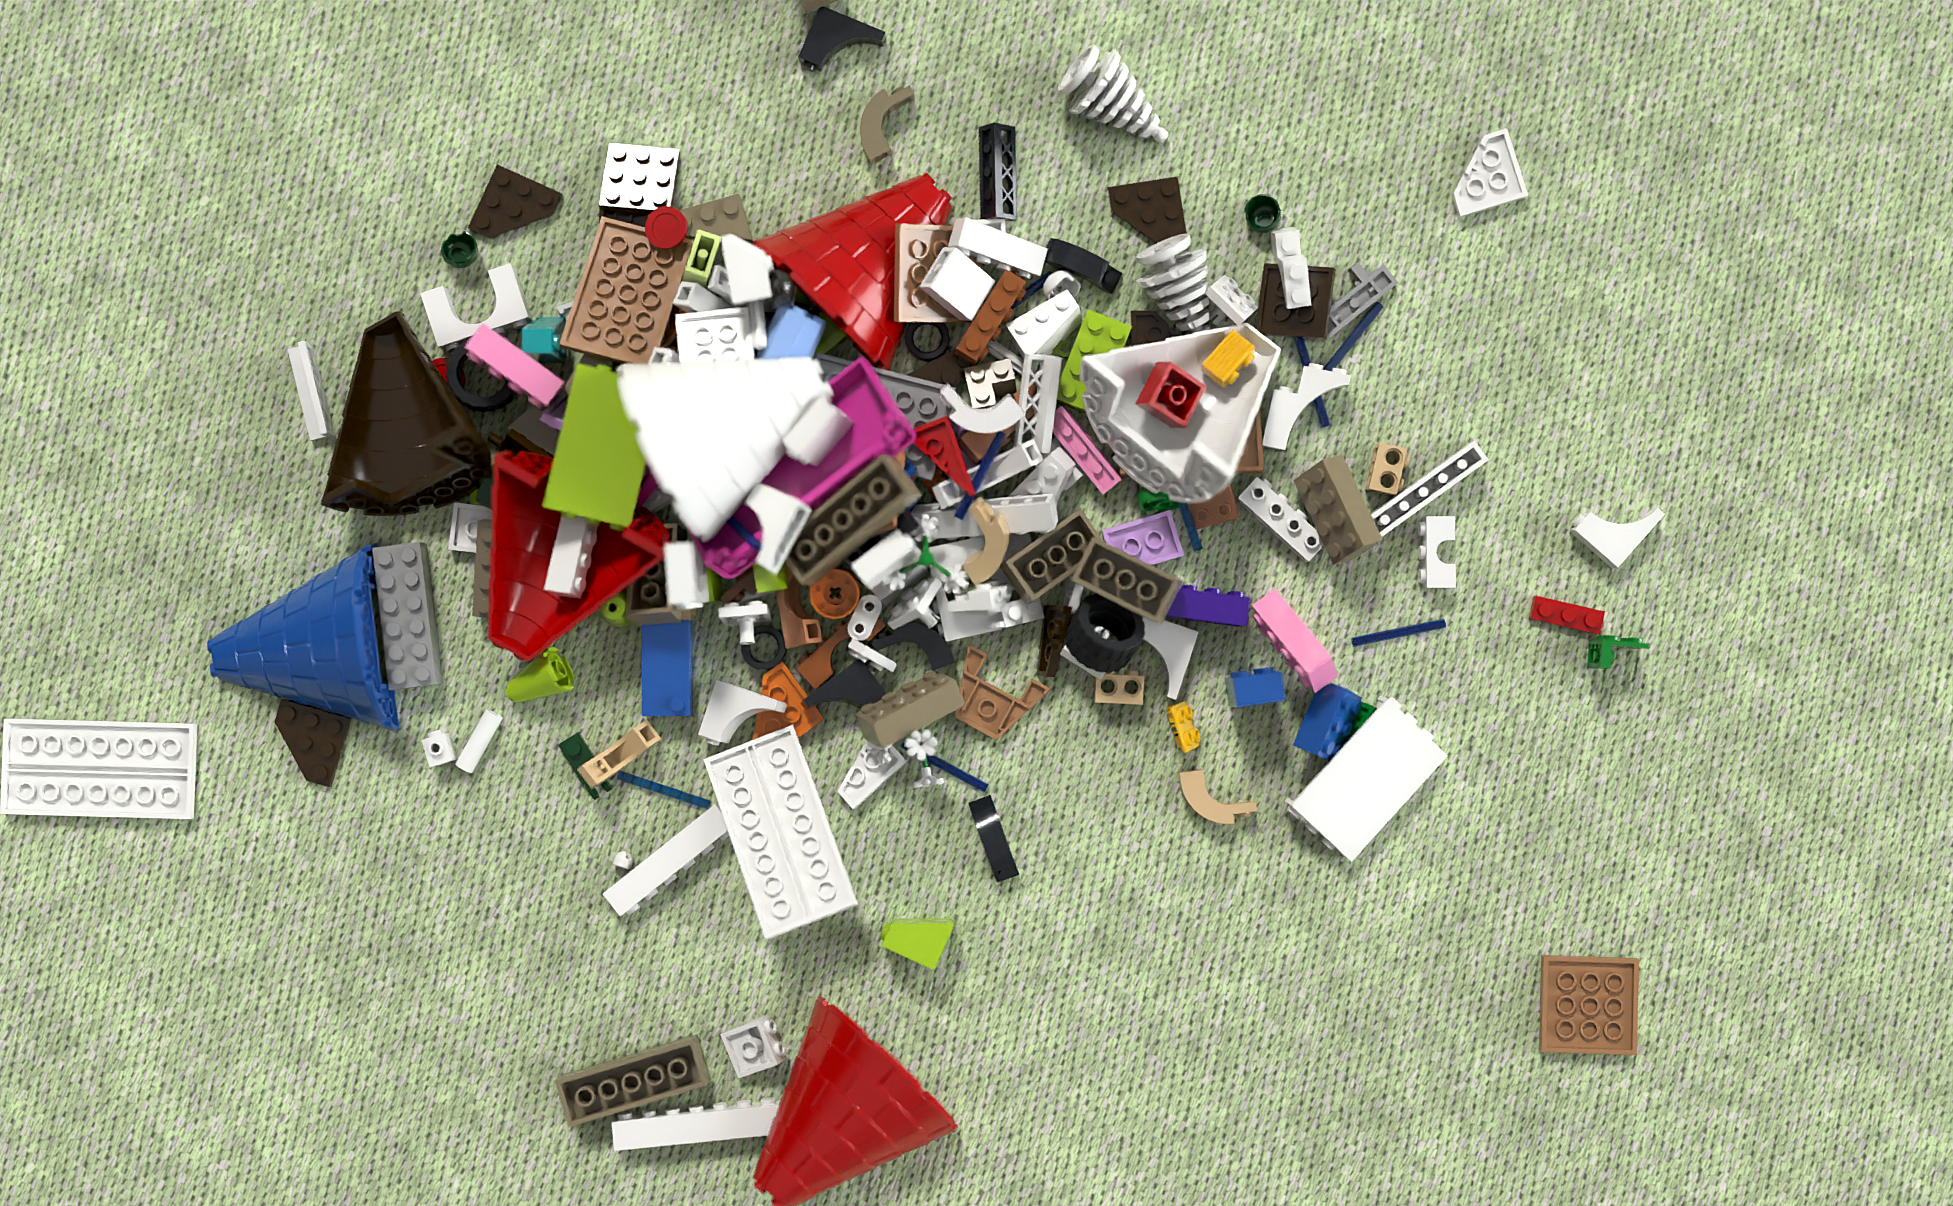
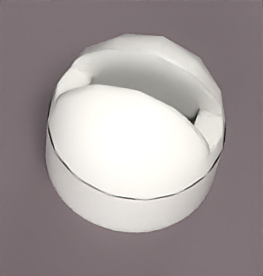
M625 851L617 853L612 864L631 870L633 857L630 853L626 854Z

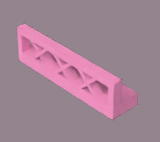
M1060 406L1055 411L1053 434L1104 495L1124 478L1120 477V473L1065 406Z

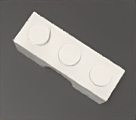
M1455 516L1423 517L1422 522L1418 523V535L1422 536V546L1418 548V558L1422 560V569H1419L1418 572L1419 583H1422V589L1456 588V564H1445L1438 559L1436 554L1437 547L1441 542L1455 540Z

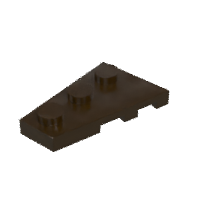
M955 348L907 374V376L942 385L948 383L951 387L956 388L965 378L964 368L972 367V365L954 354Z

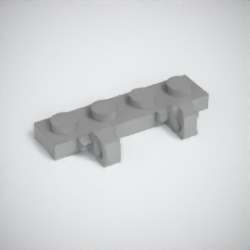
M1359 262L1348 269V271H1352L1355 275L1356 282L1353 284L1355 287L1337 302L1335 300L1331 301L1327 339L1322 340L1323 343L1398 283L1384 264L1374 272L1370 269L1365 271Z

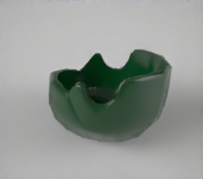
M1259 194L1252 197L1245 206L1246 222L1249 228H1252L1257 233H1268L1274 230L1281 220L1280 206L1277 200L1268 194Z
M463 231L461 234L451 233L447 240L442 243L441 255L444 262L454 268H466L476 260L478 245L475 237L467 231Z

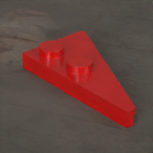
M945 416L914 428L916 439L913 443L970 497L976 495L949 417Z

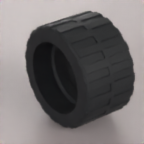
M471 339L466 340L462 344L460 343L450 354L445 372L447 384L462 405L478 412H494L506 407L517 394L509 388L508 381L505 382L503 388L498 393L489 397H478L465 389L461 381V370L466 360L469 359L465 346Z
M1094 593L1081 601L1068 623L1065 643L1071 655L1085 667L1096 672H1117L1128 664L1143 641L1145 624L1140 614L1098 593ZM1091 624L1108 629L1116 636L1118 641L1104 638L1094 630Z

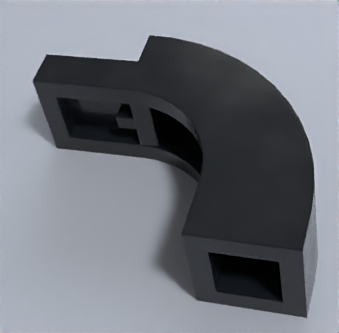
M908 622L894 629V634L892 635L889 634V631L875 636L876 640L872 642L875 651L900 642L915 643L926 652L932 670L955 663L946 641L936 631L919 623Z
M991 795L969 802L976 828L997 883L1019 875Z

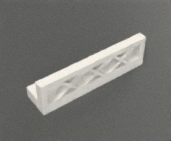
M306 341L298 342L299 347L288 349L310 441L335 436L314 347Z
M1025 353L1019 406L1024 412L1031 406L1034 409V417L1028 422L1024 415L1016 422L1013 448L1022 444V436L1029 430L1032 434L1031 440L1034 439L1039 452L1050 453L1062 358L1045 354ZM1032 359L1041 360L1040 369L1035 374L1031 370ZM1035 383L1037 393L1031 398L1028 394V388L1031 384Z

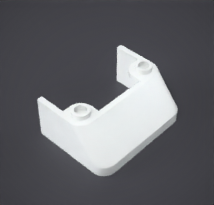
M732 234L722 236V246L733 304L772 297L769 279L775 278L778 275L773 267L771 256H767L764 251Z

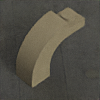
M910 85L905 88L904 86L896 88L892 91L891 96H888L885 88L882 89L869 101L864 109L860 122V136L864 152L871 165L892 155L891 148L882 133L883 124L891 112L915 99Z

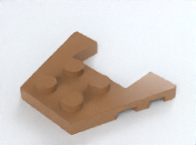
M969 644L960 686V692L965 705L956 710L955 718L998 740L1051 688L1031 678L1020 700L976 676L988 654Z

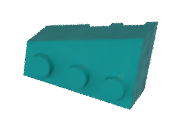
M537 317L536 320L532 321V324L526 325L522 329V352L537 363H565V357H569V350L560 348L559 345L565 328V317Z

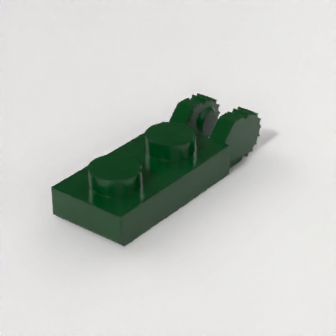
M577 732L558 744L582 785H585L591 797L596 800L600 797L595 787L591 789L577 770L595 756L580 732ZM608 780L601 783L602 788L606 792L612 790Z

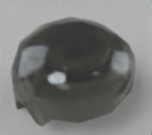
M779 269L773 270L769 273L770 276H768L772 297L764 298V301L770 309H777L792 302L794 285L791 277L786 272Z

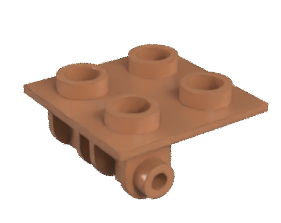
M1230 482L1222 491L1213 495L1210 499L1197 503H1188L1195 530L1240 518Z

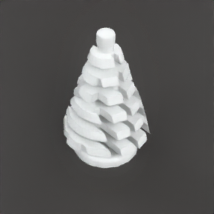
M1094 44L1089 45L1069 67L1058 87L1060 93L1067 95L1081 84L1071 101L1068 111L1073 114L1083 112V117L1088 119L1096 117L1097 121L1103 124L1114 119L1111 126L1120 128L1125 125L1124 129L1130 133L1136 132L1141 128L1138 132L1139 136L1146 138L1151 135L1158 143H1163L1168 137V132L1163 127L1158 126L1160 119L1156 113L1148 117L1153 108L1147 101L1142 103V98L1145 94L1141 88L1135 89L1137 81L1133 75H1129L1127 78L1128 67L1124 62L1119 64L1121 57L1116 49L1105 55L1101 62H1098L1093 68L1099 56V49Z
M1180 234L1158 242L1136 256L1138 263L1143 266L1162 262L1136 278V282L1141 287L1147 288L1145 292L1151 298H1158L1156 304L1160 309H1171L1166 312L1167 317L1172 321L1180 319V321L1176 322V327L1180 331L1191 330L1185 334L1190 335L1195 332L1211 330V324L1202 325L1210 319L1209 310H1202L1203 307L1209 305V297L1204 294L1209 289L1208 280L1203 279L1208 274V268L1206 264H1202L1206 261L1207 252L1205 249H1198L1175 257L1176 254L1182 252L1191 244L1189 234Z

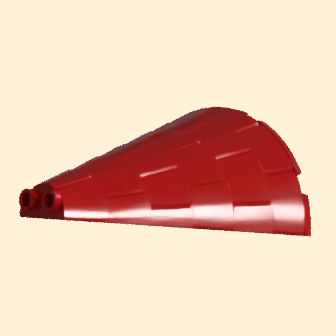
M926 172L923 175H918L893 185L891 188L865 196L861 200L835 208L833 211L807 219L806 222L780 230L778 233L754 240L751 245L764 251L767 256H771L775 271L784 279L787 277L849 337L851 345L874 367L888 371L891 369L896 350L899 348L907 322H894L896 224L946 225L952 209L950 204L952 197L944 189L939 191L933 185L935 183L933 178Z
M510 451L495 454L493 458L494 485L492 486V547L490 548L488 640L492 641V644L497 648L510 651L519 660L531 661L552 645L555 640L573 629L576 624L598 610L602 604L620 593L626 586L644 575L648 569L666 558L665 544H672V542L668 541L670 534L666 527L649 509L635 506L631 524L625 527L624 531L609 528L610 523L602 521L600 526L598 525L596 531L597 540L592 548L591 565L587 570L585 578L586 587L582 592L581 599L558 596L544 590L562 514L560 511L543 507L554 458L520 451L518 456L515 457L512 456L513 453Z
M821 996L815 1000L809 1024L806 1026L787 1085L784 1087L765 1146L761 1151L752 1176L756 1180L753 1185L762 1194L767 1191L773 1197L770 1202L775 1206H797L814 1198L817 1194L842 1185L847 1180L867 1173L875 1167L897 1159L905 1153L925 1146L931 1141L949 1135L958 1129V1125L948 1111L932 1094L921 1088V1083L881 1044L868 1038L866 1031L833 1004L829 1006L828 1001Z

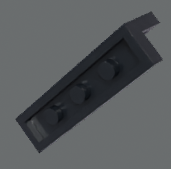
M993 122L979 127L980 220H1017L1014 126ZM1001 131L1007 132L1006 144L1001 138ZM1003 154L1008 159L1007 167L1002 163ZM1004 177L1008 182L1007 191L1002 185V179ZM1004 201L1009 206V214L1003 213Z

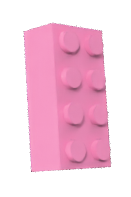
M485 324L480 326L465 346L468 351L467 356L471 361L480 367L483 364L486 365L489 373L497 380L501 381L504 378L509 382V388L521 396L522 393H525L529 396V402L539 410L543 407L547 409L565 387L562 380Z
M1276 589L1252 605L1255 612L1253 618L1258 624V630L1264 637H1269L1271 646L1278 654H1283L1285 657L1284 661L1290 670H1296L1299 674L1298 679L1305 688L1310 687L1316 693L1338 677L1331 655Z

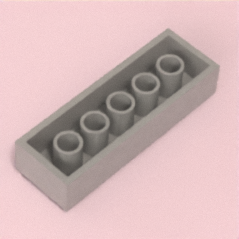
M415 542L372 548L389 690L443 684L427 543Z

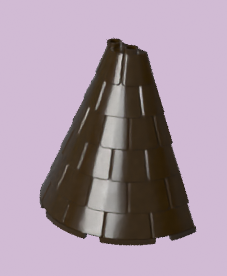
M396 311L364 329L359 354L349 386V393L342 414L343 421L327 474L329 477L321 499V505L346 513L349 511V508L362 509L363 514L368 516H397L419 513V506L433 504L435 509L441 508L470 495L479 488V480L481 478L487 479L491 471V451L486 441L462 408L444 377L433 364L431 357L418 341V337L403 313Z

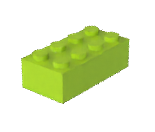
M1089 309L1087 310L1058 384L1057 403L1087 414L1082 400V395L1086 392L1085 382L1080 381L1082 358L1086 355L1110 353V350L1124 348L1132 326Z

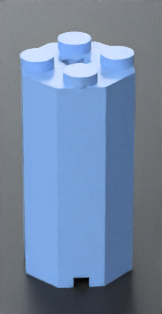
M783 301L778 306L766 332L767 347L760 351L758 350L755 359L812 358L826 328V321Z

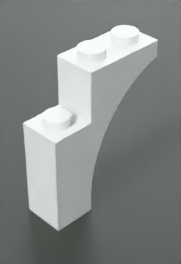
M1309 363V367H1303L1298 394L1293 393L1294 389L1280 386L1279 390L1274 389L1262 447L1285 451L1291 428L1302 410L1322 394L1338 388L1348 387L1351 375H1347V371L1343 369L1333 368L1332 371L1323 370L1322 365Z
M1034 439L968 470L975 493H978L1044 460ZM952 479L932 487L936 500L942 509L970 497Z

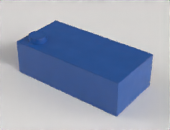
M681 620L680 623L642 625V716H693V621Z

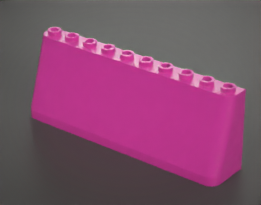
M863 356L828 382L834 394L830 396L832 399L830 403L846 414L854 422L853 425L817 467L811 463L805 465L799 459H794L786 452L772 471H770V474L766 475L760 482L762 485L800 500L811 509L808 517L881 455L886 454L895 457L916 439V432ZM747 498L710 541L703 542L701 537H697L684 522L704 564L727 579L739 576L755 564L763 544L762 522L756 511L745 504Z

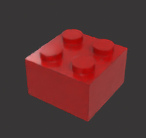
M1171 361L1156 362L1135 404L1171 428H1186L1207 386Z

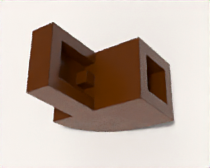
M753 566L735 577L737 582L721 597L726 604L739 603L746 596L744 594L746 590L753 596L756 594L757 589Z

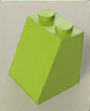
M893 918L891 924L886 922L879 937L883 940L881 946L934 970L952 932L955 920L951 918Z

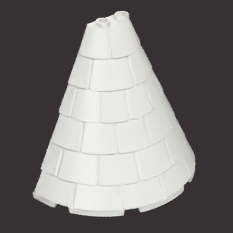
M1242 323L1240 326L1233 325L1195 332L1190 335L1166 338L1162 342L1110 350V353L1093 356L1086 355L1082 358L1080 367V381L1085 382L1086 390L1082 395V400L1089 421L1102 444H1109L1115 453L1113 460L1132 479L1155 494L1160 491L1168 494L1169 499L1183 503L1206 501L1222 491L1234 475L1237 461L1241 456L1246 438L1249 435L1254 417L1258 412L1262 396L1266 391L1281 348L1250 324ZM1232 330H1235L1255 346V358L1248 367L1243 366L1238 371L1240 375L1232 385L1228 383L1223 388L1202 372L1201 366ZM1171 361L1207 386L1186 428H1171L1135 404L1156 362Z
M811 357L623 364L617 370L619 376L624 375V377L618 380L629 418L634 425L639 424L641 428L638 430L637 435L641 446L665 492L674 493L675 497L672 498L675 509L690 530L697 537L700 536L703 542L710 541L716 536L725 522L733 516L749 496L756 482L760 483L767 473L772 471L788 448L782 440L815 401L821 396L828 402H831L830 396L834 395L829 383H823L819 375L823 373L817 359L813 361Z

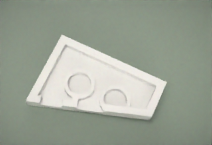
M867 742L863 745L858 758L837 791L852 809L855 810L907 762L893 745L887 749L891 757V761L888 764L885 761L881 764L877 759L878 755L874 756L871 754L870 750L872 748L868 746Z

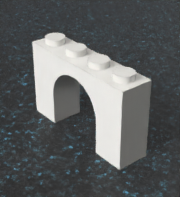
M511 263L488 270L496 294V307L487 320L478 324H467L458 318L449 291L444 286L420 293L437 346L447 352L454 351L460 343L462 344L466 340L471 339L482 324H485L501 336L505 334L506 329L512 327L515 330L521 329L528 325L527 322L533 321L516 268Z
M681 282L673 301L674 305L688 314L734 309L733 306L707 289L691 282ZM654 347L648 364L680 363V355L670 349Z
M896 530L851 565L884 607L900 596L907 588L913 586L930 573L926 566L919 565L905 573V586L901 590L896 588L893 592L887 590L888 584L882 585L880 583L899 568L917 561L921 554L911 537L907 533L902 535L899 530Z
M981 536L979 538L929 547V552L933 554L934 561L945 569L950 566L955 568L957 564L963 565L967 556L982 549L984 544ZM931 565L926 566V568H930L932 577H928V580L937 577L941 581V576L944 574ZM945 583L941 584L936 593L937 600L933 601L935 614H940L942 623L937 624L939 635L945 637L946 642L1002 630L1001 627L987 630L986 625L995 621L999 622L997 613L984 616L983 610L948 612L947 602L949 601L944 590Z
M694 543L665 544L669 604H676V609L703 607V602H709L707 565L704 564Z

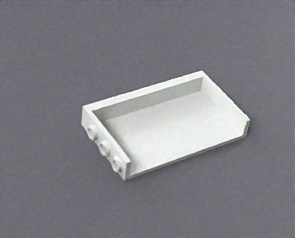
M1380 696L1378 700L1382 704L1299 796L1294 801L1289 798L1285 800L1290 806L1288 811L1298 820L1302 817L1307 822L1304 826L1314 835L1319 833L1324 837L1321 840L1323 844L1330 850L1335 848L1351 862L1448 756L1432 741L1434 736L1424 728L1420 730L1416 726L1418 721L1409 713L1404 714L1400 710L1401 705L1392 697L1388 699Z

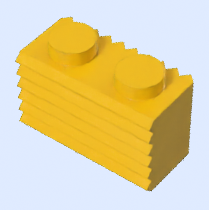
M1232 330L1202 363L1201 371L1223 388L1228 383L1232 385L1240 375L1238 371L1243 366L1248 367L1254 360L1255 346L1235 330Z

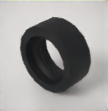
M910 322L906 328L905 341L907 349L912 356L918 360L929 362L945 354L949 347L950 336L944 322ZM922 325H933L941 333V343L934 351H921L914 344V333Z
M759 625L754 627V637L762 633L773 636L778 644V651L775 657L766 662L759 661L751 654L750 645H741V652L744 660L750 666L756 669L768 670L783 661L787 649L783 634L778 629L768 625Z

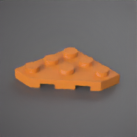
M784 661L763 675L761 695L787 703L785 713L779 711L757 713L753 740L791 725L795 727L799 738L825 719L816 706L805 710L800 704L808 695Z

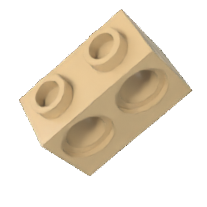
M1381 442L1377 443L1365 490L1391 497L1396 496L1397 492H1401L1404 484V479L1401 478L1402 471L1407 468L1409 456L1406 455L1407 449ZM1387 453L1395 455L1396 463L1394 465H1390L1386 461ZM1382 476L1390 478L1391 485L1389 488L1381 485L1380 479Z
M1124 670V675H1115L1114 671L1105 673L1101 680L1095 677L1094 702L1143 705L1144 676H1138L1139 671ZM1105 679L1113 682V690L1109 693H1104L1101 690V683ZM1129 680L1137 684V690L1133 694H1128L1124 689L1125 683Z

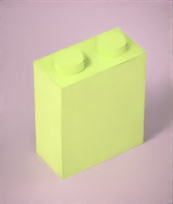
M698 229L682 282L697 283L706 288L720 243V236Z

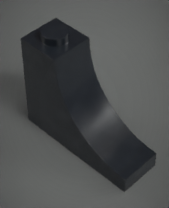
M823 6L817 11L798 58L804 69L810 72H815V70L822 72L829 59L848 46L866 43L883 47L886 41V32Z
M857 659L806 697L800 704L805 710H808L821 703L836 701L851 704L861 710L867 704L882 700V696L887 693L862 660Z

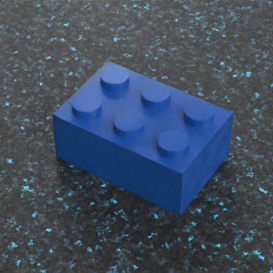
M1274 667L1253 669L1254 674H1250V671L1231 672L1230 677L1225 678L1228 705L1231 707H1243L1285 700L1281 671H1274Z
M1331 682L1313 695L1293 746L1330 761L1343 747L1346 737L1350 735L1354 717L1359 713L1362 706V697Z

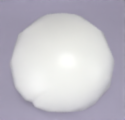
M1060 270L1048 276L1044 282L1043 293L1049 300L1068 290L1072 297L1075 298L1080 291L1081 284L1074 274L1067 270ZM1062 286L1061 292H1058L1056 288Z

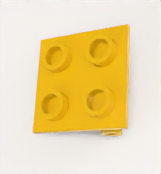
M1186 700L1167 706L1170 723L1175 722V724L1171 725V728L1176 727L1177 729L1173 734L1178 733L1174 737L1177 747L1181 749V752L1187 753L1200 746V733L1197 728H1194L1192 722L1193 711L1187 705Z

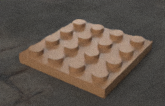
M896 224L894 322H973V320L957 319L919 287L942 248L948 247L954 226ZM971 255L967 257L982 269V263L976 261L977 257Z
M1541 955L1539 1051L1637 1055L1639 959Z

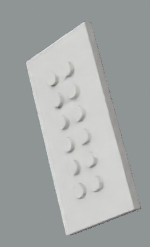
M4 719L0 814L194 819L197 723Z
M793 725L704 759L766 940L858 905Z

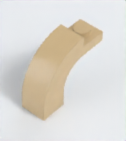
M982 497L972 502L969 512L984 534L985 546L967 556L962 566L975 586L990 578L997 571L1009 544V528L1003 513L1001 512L993 516L991 506L987 502L985 503Z
M646 720L577 770L592 789L622 770L661 738L648 720Z
M1203 769L1178 772L1179 785L1185 800L1194 811L1210 821L1221 824H1234L1233 814H1237V818L1250 817L1251 812L1257 811L1256 802L1253 800L1228 804L1215 801L1206 789Z

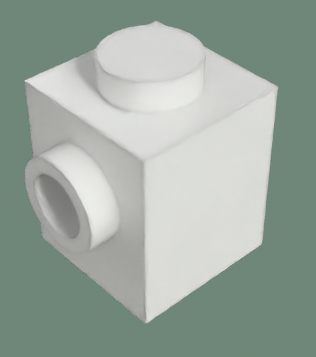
M442 730L428 733L427 739L421 740L429 767H436L458 760L450 732L442 733Z

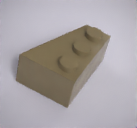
M739 194L679 210L685 216L688 223L687 239L695 240L699 229L720 237L732 234L749 244L753 242L744 205Z

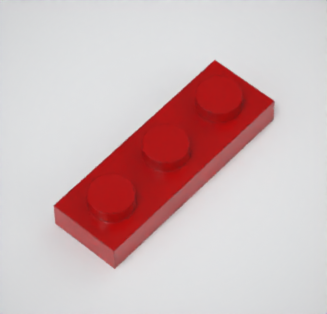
M1535 595L1529 619L1600 635L1605 611Z

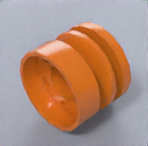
M835 567L814 586L810 587L809 596L811 604L816 612L823 617L831 619L843 618L855 609L860 600V583L856 576L847 569ZM832 586L835 589L838 587L842 589L840 591L841 598L837 596L831 597L832 590L830 588Z

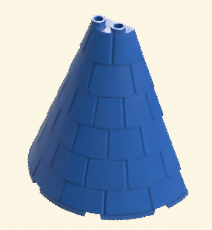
M378 543L364 546L350 557L344 558L325 572L317 574L298 588L289 591L245 620L237 622L215 635L213 639L208 640L207 648L209 653L212 654L213 662L210 664L211 676L218 677L221 681L248 689L252 688L279 698L283 697L306 706H313L337 715L341 714L391 731L400 730L395 690H389L388 684H381L371 591H377L372 548L378 547Z

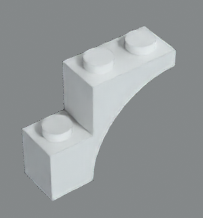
M1289 227L1270 231L1272 253L1279 267L1286 308L1310 306L1311 297L1307 258L1301 254L1299 230Z

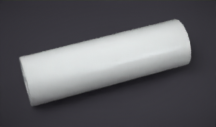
M489 709L484 711L455 763L456 766L469 773H473L502 721V716Z

